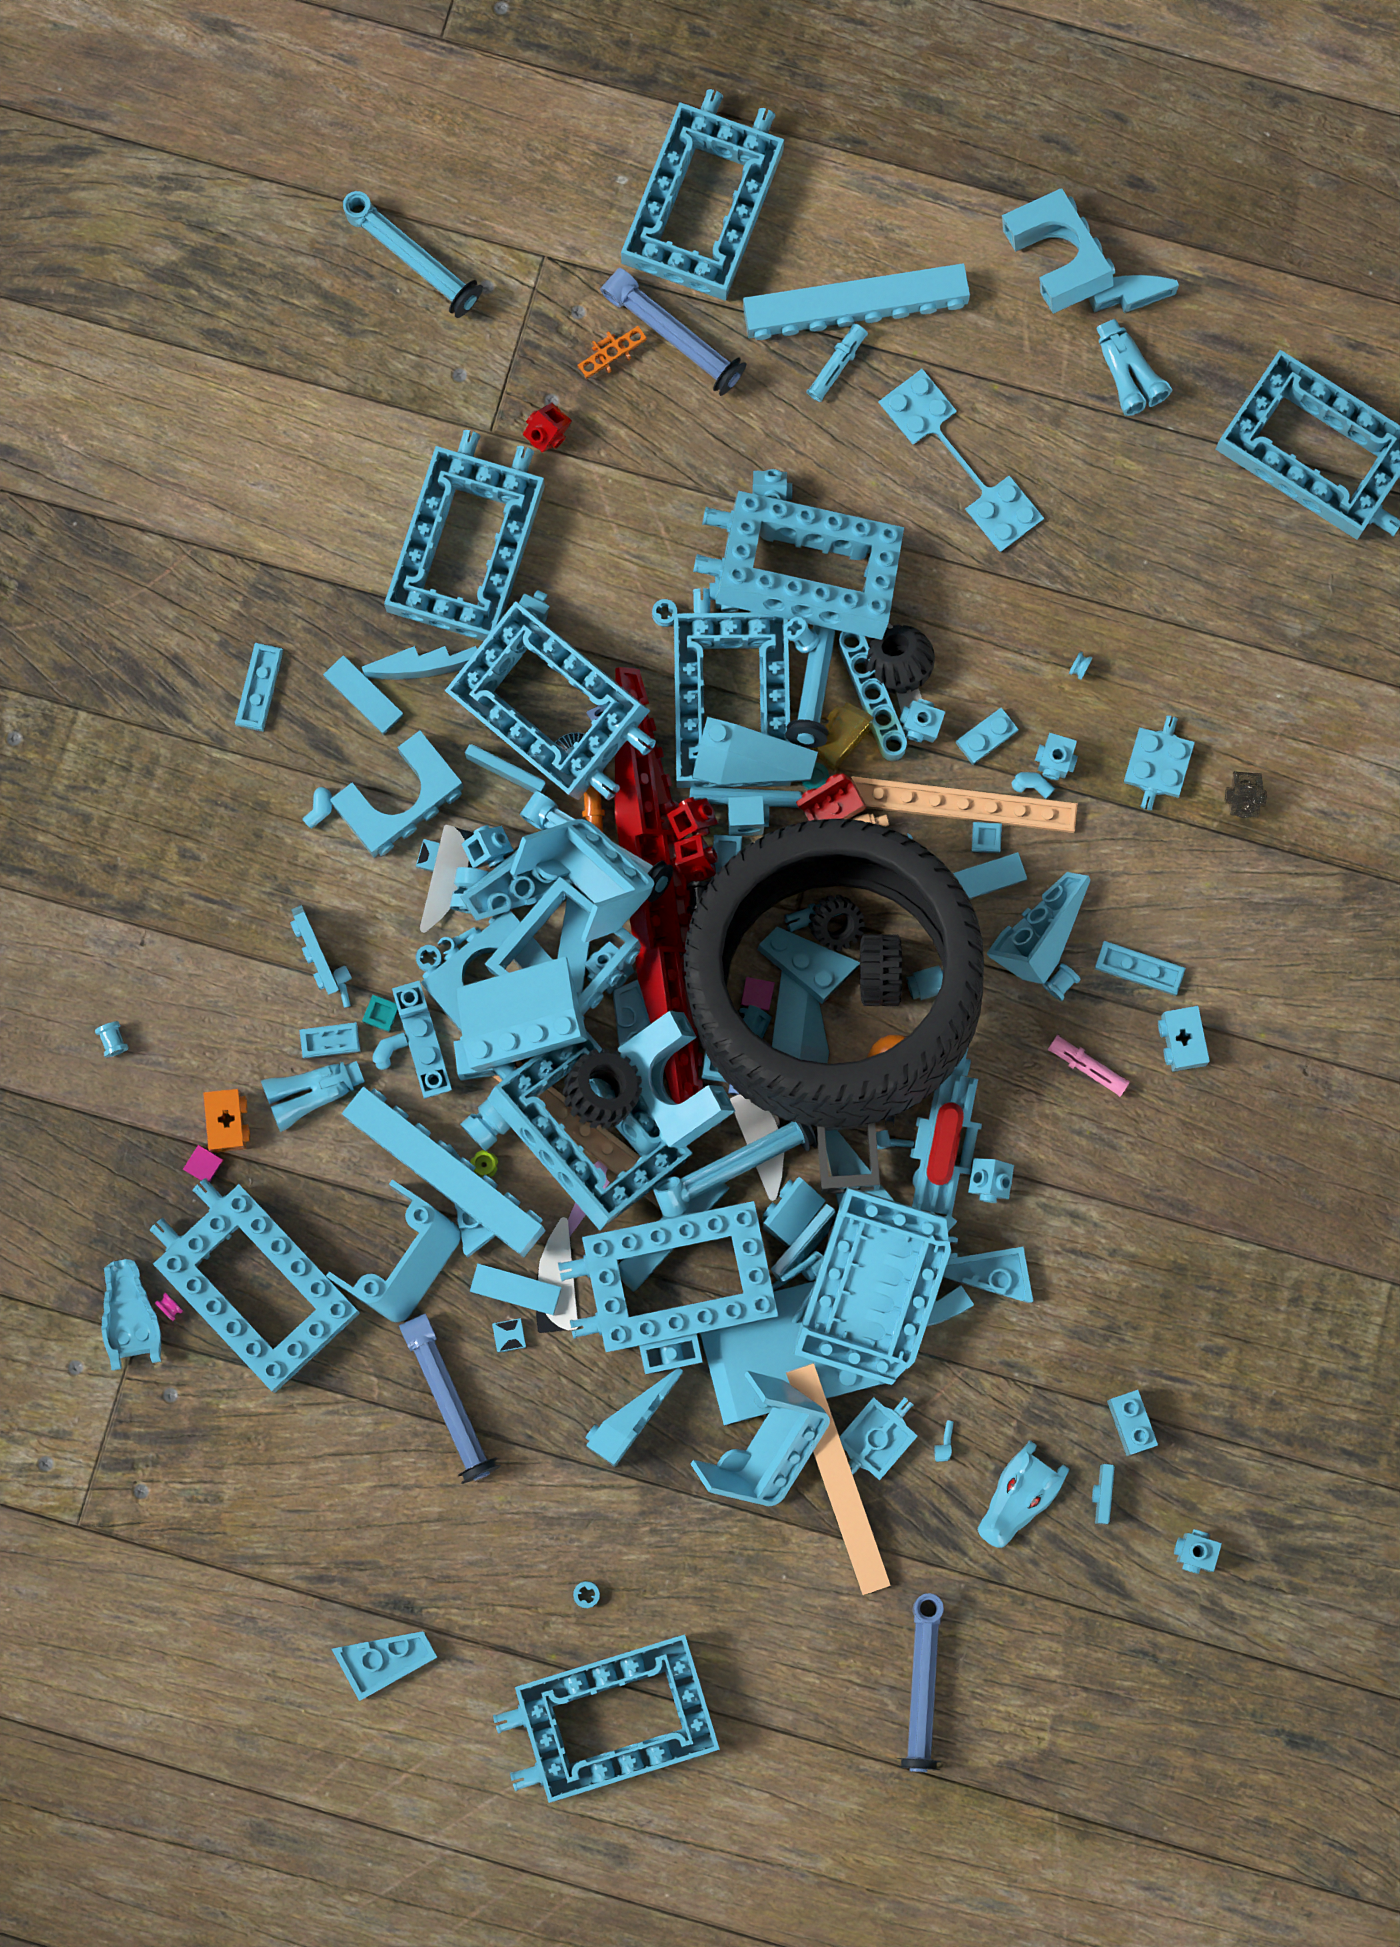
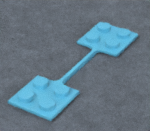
M923 369L919 370L878 401L912 445L929 433L936 434L982 490L981 497L965 508V510L999 552H1002L1044 520V517L1010 476L994 487L985 486L940 431V425L957 411Z

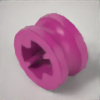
M164 1293L163 1300H157L155 1304L174 1321L175 1315L177 1313L181 1314L183 1310L167 1293Z

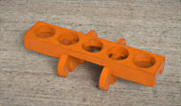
M636 326L616 340L614 339L616 337L615 334L611 335L608 331L606 332L607 337L600 342L592 341L594 346L592 350L597 352L578 364V368L584 374V377L588 379L603 368H606L609 374L612 370L608 364L621 355L625 354L626 359L629 361L631 359L629 352L647 341L639 326ZM639 333L641 338L638 341L630 339V337ZM626 340L629 342L627 348L622 344ZM611 342L609 345H607L606 347H604L603 349H601V347H603V346L606 345L607 343ZM610 347H614L618 351L613 357L607 354V350ZM592 363L594 369L590 372L585 371L584 367Z

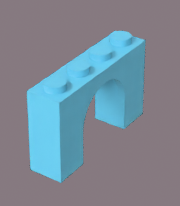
M1062 188L1002 215L1003 232L1015 252L1051 237L1066 239L1079 250L1077 256L1070 263L1039 277L1040 293L1053 314L1113 286L1115 268L1111 259H1105L1098 238H1092L1089 233L1090 228L1087 220L1084 217H1079L1074 199L1071 196L1067 197Z
M420 730L397 747L399 754L421 782L419 798L409 810L396 815L381 813L368 803L353 783L330 799L332 806L373 857H376L378 854L380 856L387 854L393 849V843L401 836L403 839L409 837L416 831V825L423 819L425 821L431 820L439 813L438 808L445 802L451 804L462 794L460 792L463 789L462 782Z
M510 910L494 915L489 920L490 925L483 931L478 929L467 938L468 943L460 950L456 947L445 956L446 962L438 968L436 966L431 967L422 976L424 978L421 981L422 987L461 1033L456 988L464 986V974L468 965L482 954L495 953L520 924V921ZM532 937L513 959V962L519 969H524L551 961L552 959Z
M669 1011L621 1045L618 1050L621 1052L623 1059L626 1056L631 1059L629 1063L631 1067L636 1065L638 1068L636 1076H641L642 1083L639 1085V1087H642L641 1096L647 1104L649 1116L655 1120L660 1129L659 1134L662 1141L668 1147L684 1148L734 1113L735 1109L723 1086L708 1085L681 1104L675 1103L666 1093L663 1084V1071L668 1059L697 1037L685 1014L675 1011Z

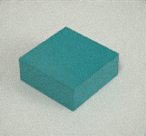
M372 995L362 1022L389 1033L398 1013L396 1003Z

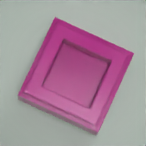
M746 977L741 1006L749 1007V1005H753L769 1012L775 982Z
M198 1145L183 1170L200 1181L207 1178L211 1182L223 1160Z

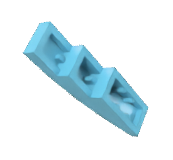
M413 646L362 666V670L367 679L400 680L425 678L461 670L477 651V648L474 646L449 656L444 646L418 656L416 648Z

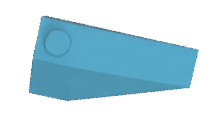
M707 717L692 778L720 786L737 783L757 784V782L810 781L818 752L737 724Z
M516 850L462 894L460 898L477 921L507 912L510 909L537 903L556 880L551 881L543 878L535 869L513 876L510 871L518 851ZM565 877V878H562V879L565 880L568 884H570L572 887L575 886V885H574L570 880H568L566 877Z
M1066 872L1042 894L1043 900L1034 909L1027 908L1022 913L1024 918L1013 928L1007 926L1000 933L987 952V955L1022 980L1044 984L1060 961L1091 880L1089 876Z
M782 971L772 1047L801 1060L828 1064L829 1049L819 1001Z
M678 1367L603 1421L600 1427L595 1424L585 1437L589 1440L586 1446L616 1467L683 1374V1370Z

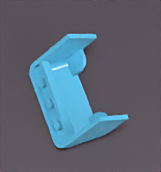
M575 819L522 837L510 871L515 876L535 869L543 878L551 881L557 880L559 877H566L585 894L594 905L581 938L584 943L618 931L650 896L654 886L653 879L594 824L583 819Z
M391 1180L389 1183L390 1187L411 1202L406 1210L405 1217L408 1225L417 1231L418 1235L386 1281L375 1274H366L352 1287L331 1272L326 1277L394 1323H401L410 1317L459 1245L461 1232L455 1223L430 1204L394 1180Z
M747 1371L744 1376L762 1402L772 1407L771 1411L746 1451L740 1449L729 1450L720 1458L717 1465L693 1460L691 1466L710 1493L765 1506H774L785 1498L828 1428L830 1418L821 1406L786 1381Z

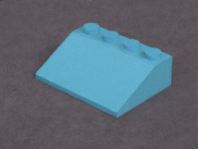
M566 956L456 988L463 1043L469 1067L477 1072L588 1041Z

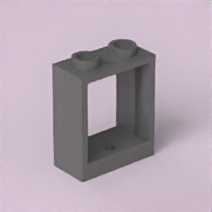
M875 1123L840 1128L816 1126L821 1195L845 1193L847 1187L863 1192L879 1191L880 1177ZM867 1128L871 1174L828 1177L825 1131Z

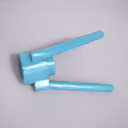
M814 1251L801 1264L783 1275L780 1280L782 1282L788 1279L791 1280L800 1273L809 1281L816 1279L824 1256ZM776 1281L772 1284L773 1291L783 1284ZM813 1288L792 1319L793 1323H797L807 1309Z

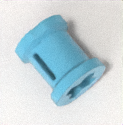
M794 617L785 624L783 629L784 635L790 641L795 642V647L801 653L811 652L818 645L819 636L817 632L809 629L807 622L802 617Z
M1064 963L1058 966L1059 971L1052 979L1043 984V987L1059 1001L1065 998L1064 994L1074 983H1078L1081 980Z
M119 1021L107 1023L95 1029L96 1035H100L105 1048V1058L121 1054L129 1048L127 1044H124L118 1029L120 1027Z

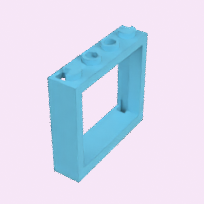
M559 877L485 963L486 967L495 976L509 973L505 970L567 896L589 914L594 904ZM623 927L614 932V934L625 943L578 997L583 1021L585 1019L583 1015L590 1007L592 1009L601 1002L603 998L602 993L609 985L611 987L619 981L622 976V969L627 964L631 965L636 961L635 957L640 953L639 949L642 946L639 940Z

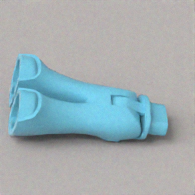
M1116 319L1103 323L1096 328L1101 337L1099 344L1115 380L1120 406L1125 416H1131L1143 411L1146 401L1148 406L1152 407L1164 401L1171 394L1172 388L1169 383L1152 370L1134 340L1124 327L1120 328ZM1129 369H1131V371H1132V373H1133L1135 379L1137 380V383H1138L1139 387L1141 388V390H1142V392H1143V394H1144V397H1143V395L1141 394V392L1139 391V389L1137 388V386L1135 385V383H1134V381H1133V379H1132V377H1131V375H1130Z
M357 1061L344 1065L343 1062L328 1065L289 1077L261 1080L269 1105L295 1093L312 1090L310 1093L271 1106L280 1132L291 1127L297 1120L312 1110L341 1098L349 1091H353V1086L365 1082Z

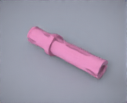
M1058 1034L1048 1048V1051L1067 1061L1069 1067L1072 1069L1076 1067L1116 1093L1119 1097H1121L1130 1081L1122 1078L1105 1065L1084 1053L1085 1049L1082 1047L1076 1048Z

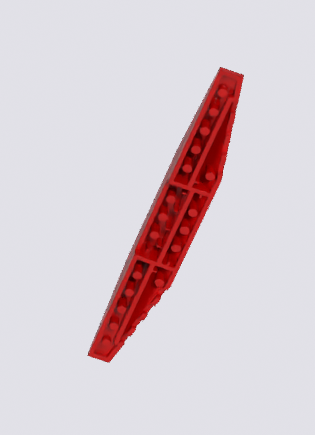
M615 668V682L644 706L649 704L640 669ZM647 714L638 725V728L655 740L653 731L657 730L655 722ZM626 741L615 754V783L620 786L619 791L615 792V818L619 846L653 866L662 860L667 865L673 866V876L665 892L654 902H649L646 899L630 917L632 935L639 940L642 946L639 949L640 953L635 957L636 969L650 1023L652 1024L669 1011L683 1012L697 1036L675 1052L668 1059L664 1068L673 1101L681 1104L703 1089V1080L698 1079V1067L703 1066V1054L699 1053L698 1031L693 1023L685 982L686 971H684L686 936L690 930L689 925L692 915L687 913L689 891L686 889V885L689 881L684 874L680 875L677 871L674 843L681 840H678L667 816L668 813L678 808L677 801L673 802L669 787L672 786L669 773H664L660 759L664 757L662 747L657 748L655 743L654 747L651 748L642 742L651 750L648 754L643 755L630 742Z

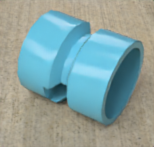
M458 867L454 884L458 888L452 892L450 908L455 911L471 914L460 896L489 872L476 868Z
M485 1100L478 1107L479 1113L477 1115L470 1114L460 1125L484 1151H487L497 1141L496 1135H504L511 1126L488 1100Z

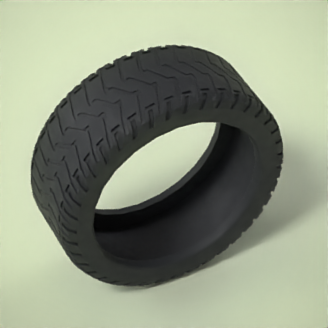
M816 819L792 824L757 839L755 843L752 842L739 851L737 856H733L721 868V871L715 874L708 884L707 890H704L699 899L697 909L694 910L691 918L690 930L687 932L686 953L684 954L685 982L694 1027L697 1028V1035L702 1048H705L712 1065L717 1067L724 1080L729 1085L731 1084L733 1089L741 1096L749 1099L751 1103L762 1110L769 1111L771 1114L785 1120L790 1119L792 1122L827 1128L856 1127L857 1125L879 1122L913 1107L938 1089L953 1073L955 1067H957L966 1054L980 1017L984 981V952L978 918L970 899L955 875L938 857L915 840L882 825L851 819ZM844 886L865 889L896 902L918 920L933 940L943 965V979L930 1012L915 1030L902 1041L885 1052L860 1061L827 1064L801 1060L773 1048L748 1027L734 1008L727 990L731 961L743 935L761 914L787 897L813 888Z

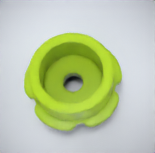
M481 1150L470 1160V1163L476 1167L474 1173L480 1178L484 1175L492 1177L497 1172L496 1165L498 1164V1159L493 1153L489 1154L487 1151ZM483 1162H486L487 1166L482 1167L481 1164Z

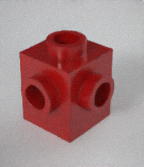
M550 403L538 411H534L526 420L528 426L522 435L530 441L533 447L543 453L552 447L554 449L558 448L566 438L564 433L572 420L557 406Z
M690 797L681 801L677 809L667 814L678 840L698 834L706 837L710 834L709 829L718 824L714 810L707 798L695 801L694 797Z
M701 834L674 843L676 852L675 865L680 875L684 874L689 882L702 881L715 876V863L718 862V856L713 846L709 847Z

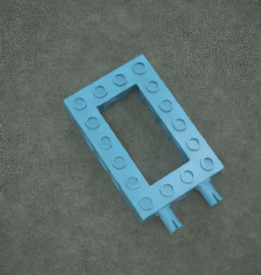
M708 89L701 109L679 102L622 248L621 264L726 301L783 154L784 139L768 134L776 115L771 110H768L766 115V108H759L753 128L717 116V110L724 96L716 91L714 96V90ZM695 149L744 165L742 181L738 191H734L730 212L723 219V230L718 241L715 240L713 245L712 259L699 255L698 251L690 252L673 246V242L667 241L665 243L660 241Z
M1279 350L1220 438L1215 450L1356 540H1358L1368 523L1370 525L1374 523L1390 533L1391 536H1394L1400 527V520L1382 509L1383 505L1381 504L1397 479H1400V425L1287 353ZM1284 397L1378 457L1350 500L1349 492L1345 487L1340 484L1337 486L1320 475V471L1317 469L1313 471L1296 460L1295 455L1291 454L1290 456L1272 444L1273 441L1266 437L1257 438Z
M464 430L457 452L435 446L384 605L388 613L484 641L504 616L545 485L544 478L527 473L532 456L534 455L532 449L527 447L525 452L524 446H517L512 467L508 468L473 457L481 436L474 431L471 436L470 430ZM456 490L506 504L499 534L496 533L495 536L496 544L491 560H487L486 563L487 573L483 585L478 588L477 605L464 602V599L460 597L454 599L437 594L434 589H430V591L424 590Z
M738 491L731 512L709 507L705 508L702 525L727 529V532H729L724 558L722 557V560L697 554L693 572L716 576L720 580L715 603L789 620L794 617H802L808 624L882 640L889 622L904 527ZM759 535L767 541L773 542V540L795 544V547L798 548L805 546L823 550L822 553L825 554L832 552L850 556L852 560H862L869 553L870 558L864 573V577L867 578L862 592L753 568Z
M700 588L694 589V613L674 614L677 788L790 786L791 782L775 781L720 786L692 778L704 731L703 649L759 648L761 733L790 742L785 736L786 726L790 722L788 638L784 635L783 630L785 624L788 623V619L753 611L749 613H710V589L703 588V600H701Z
M516 601L445 690L563 791L578 800L590 786H593L607 800L615 796L607 787L617 793L620 786L604 775L602 770L626 741L630 742L643 755L648 754L651 750L642 742L651 748L656 743L654 739H651L638 728V725L650 710L527 608ZM527 649L545 660L549 667L563 675L572 686L586 694L590 701L604 709L600 717L591 722L592 727L580 742H575L573 745L575 748L570 754L566 753L494 692Z
M586 1031L588 1041L536 1055L520 1068L515 1069L511 1063L492 1068L502 1081L494 1087L487 1100L595 1226L602 1230L649 1193L658 1181L669 1177L683 1166L692 1152L687 1146L684 1148L668 1147L662 1141L659 1134L660 1129L655 1120L649 1116L647 1104L640 1095L639 1101L627 1118L615 1127L641 1157L626 1173L623 1170L612 1184L605 1189L603 1188L606 1182V1175L602 1169L595 1167L583 1153L584 1148L581 1145L577 1146L565 1132V1126L562 1123L559 1125L546 1110V1104L540 1098H537L567 1075L585 1053L588 1055L591 1050L595 1049L599 1053L601 1052L602 1048ZM598 1078L589 1079L590 1086L595 1094L605 1099L616 1098L615 1091L608 1082Z
M205 1178L200 1184L207 1190V1193L198 1185L194 1187L193 1192L209 1206V1212L186 1234L179 1236L164 1218L157 1221L164 1230V1233L155 1224L151 1227L150 1232L167 1247L166 1252L153 1265L272 1392L276 1393L355 1319L360 1312L240 1184L229 1194L222 1197L208 1179ZM239 1227L316 1309L274 1349L270 1347L269 1343L254 1330L249 1322L229 1303L228 1299L197 1268L204 1258L207 1260L211 1257L209 1254L223 1240H229L232 1237L231 1233L235 1232Z
M754 1201L582 1237L586 1254L583 1256L584 1258L558 1263L559 1271L572 1269V1271L560 1273L561 1281L585 1275L591 1278L597 1307L595 1316L570 1320L571 1328L584 1327L583 1329L572 1331L573 1339L599 1333V1335L603 1336L606 1352L778 1316ZM732 1236L743 1294L629 1317L617 1260Z
M685 1634L517 1686L515 1690L520 1704L518 1709L493 1715L494 1723L507 1720V1723L496 1726L498 1734L522 1725L524 1728H527L537 1761L533 1767L510 1773L512 1781L524 1778L522 1781L513 1783L514 1790L518 1791L519 1789L541 1783V1785H544L549 1803L720 1750ZM666 1672L682 1729L581 1761L569 1763L553 1706Z

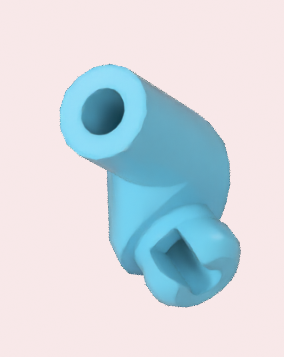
M1020 772L1015 775V779L1012 781V787L1015 791L1023 792L1026 788H1034L1045 799L1055 791V788L1037 772Z
M319 787L315 790L313 810L302 818L310 829L314 828L331 813L332 804L330 799L332 795L325 787Z
M405 1033L385 1038L379 1042L372 1058L378 1069L384 1070L389 1068L391 1065L389 1058L392 1052L408 1046Z

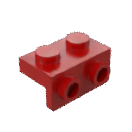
M844 773L829 777L826 780V784L817 789L813 788L806 791L802 798L796 801L797 806L804 811L809 821L835 818L849 819L867 808L853 779Z

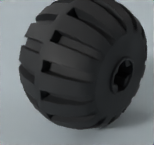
M893 625V628L890 629L887 627L882 640L872 638L868 644L870 649H868L867 659H865V669L867 672L870 671V673L875 669V673L870 676V679L876 678L880 685L884 683L889 693L904 694L908 690L912 692L918 689L919 686H922L933 671L935 663L933 646L924 633L912 626Z

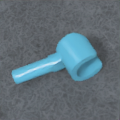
M473 927L452 939L449 937L441 938L438 942L439 946L447 941L451 942V949L443 954L447 955L455 949L457 945L466 940L476 929Z
M342 966L334 971L333 976L339 987L345 1008L351 1005L347 987L344 983L351 980L352 977L346 966Z
M888 1130L876 1132L877 1149L881 1150L895 1146L914 1147L913 1140L890 1139Z
M953 1421L946 1422L943 1438L944 1445L934 1446L936 1462L948 1461L951 1457Z

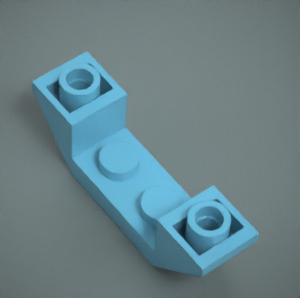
M420 980L392 988L424 1099L452 1091Z

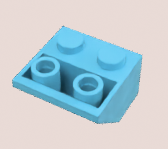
M800 1177L795 1182L790 1179L780 1191L779 1196L782 1198L777 1205L772 1202L762 1215V1220L765 1221L762 1229L788 1248L806 1229L826 1201Z

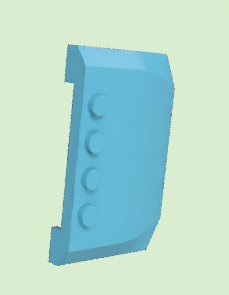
M847 1187L797 1336L794 1355L892 1385L896 1378L915 1362L951 1253L946 1218Z
M815 1281L773 1292L778 1313L777 1317L700 1333L724 1426L769 1414L772 1409L771 1406L762 1402L744 1376L747 1371L782 1379L790 1384L786 1372L814 1363L826 1399L887 1384L794 1355L797 1336L805 1312L797 1323H793L792 1319L813 1288Z

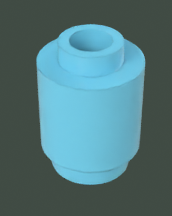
M937 965L912 973L913 976L906 978L912 999L919 998L924 1000L938 995L942 985L943 970Z

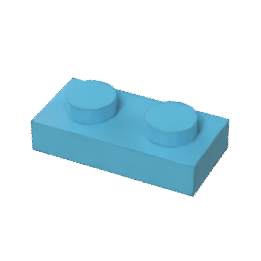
M1000 708L956 740V744L971 764L974 765L1016 734L1019 729L1005 711Z

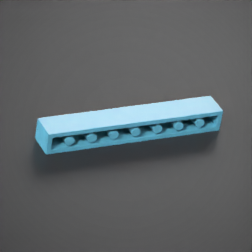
M963 263L743 298V310L748 338L765 340L774 334L782 333L784 336H791L799 333V330L810 329V331L816 332L826 329L827 326L838 325V327H848L853 325L854 322L863 320L866 323H874L880 321L882 317L893 316L895 319L909 316V313L931 314L936 312L937 309L946 307L949 310H957L968 304L970 293Z
M362 1087L341 1114L524 1258L546 1231L541 1225L543 1219L530 1209L527 1213L518 1207L521 1202L510 1193L506 1192L503 1196L496 1190L498 1184L487 1175H484L482 1178L473 1172L476 1167L462 1157L458 1161L451 1155L454 1150L441 1140L435 1143L429 1138L431 1132L420 1123L413 1126L406 1120L409 1115L395 1105L392 1109L384 1102L387 1098L375 1088L370 1092L365 1087Z

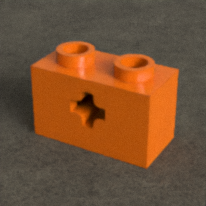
M239 1089L203 1092L208 1150L211 1153L245 1150V1142L250 1141L249 1125H244L243 1113H248L246 1096H241ZM226 1114L235 1119L230 1122V1127H226L221 1123V1120H225Z

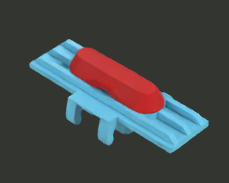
M951 1074L934 1091L929 1119L917 1118L916 1126H919L915 1148H911L910 1157L921 1159L912 1207L946 1215L950 1214L952 1216L960 1173L971 1175V1164L978 1129L982 1128L981 1123L970 1121L978 1079ZM963 1126L967 1127L960 1165L957 1166L955 1165Z

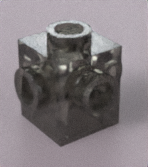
M1233 771L1231 787H1226L1224 797L1225 804H1229L1230 815L1240 818H1259L1260 807H1265L1267 790H1263L1262 773Z

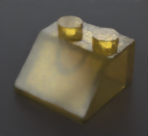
M847 702L842 708L836 706L828 715L827 719L829 722L825 727L828 729L829 734L826 744L821 747L809 748L818 752L817 758L834 772L871 731L874 719L869 713Z

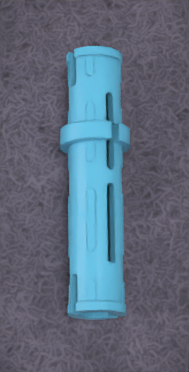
M853 324L842 342L836 344L834 347L836 351L811 387L806 391L811 398L822 402L824 396L849 360L855 358V351L868 335V332L863 327Z

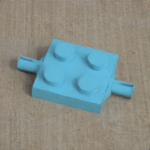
M1166 716L1163 731H1152L1139 727L1124 783L1139 787L1145 792L1142 804L1140 805L1143 809L1146 808L1149 799L1147 810H1152L1156 795L1166 794L1177 798L1180 796L1195 742L1181 739L1174 734L1178 721L1176 717H1173L1169 727L1171 716Z
M873 1397L841 1434L840 1440L843 1449L847 1451L851 1459L848 1463L850 1468L852 1467V1475L861 1467L870 1471L880 1480L918 1435L908 1428L903 1420V1416L913 1406L909 1402L901 1410L908 1401L905 1397L894 1410L884 1407Z

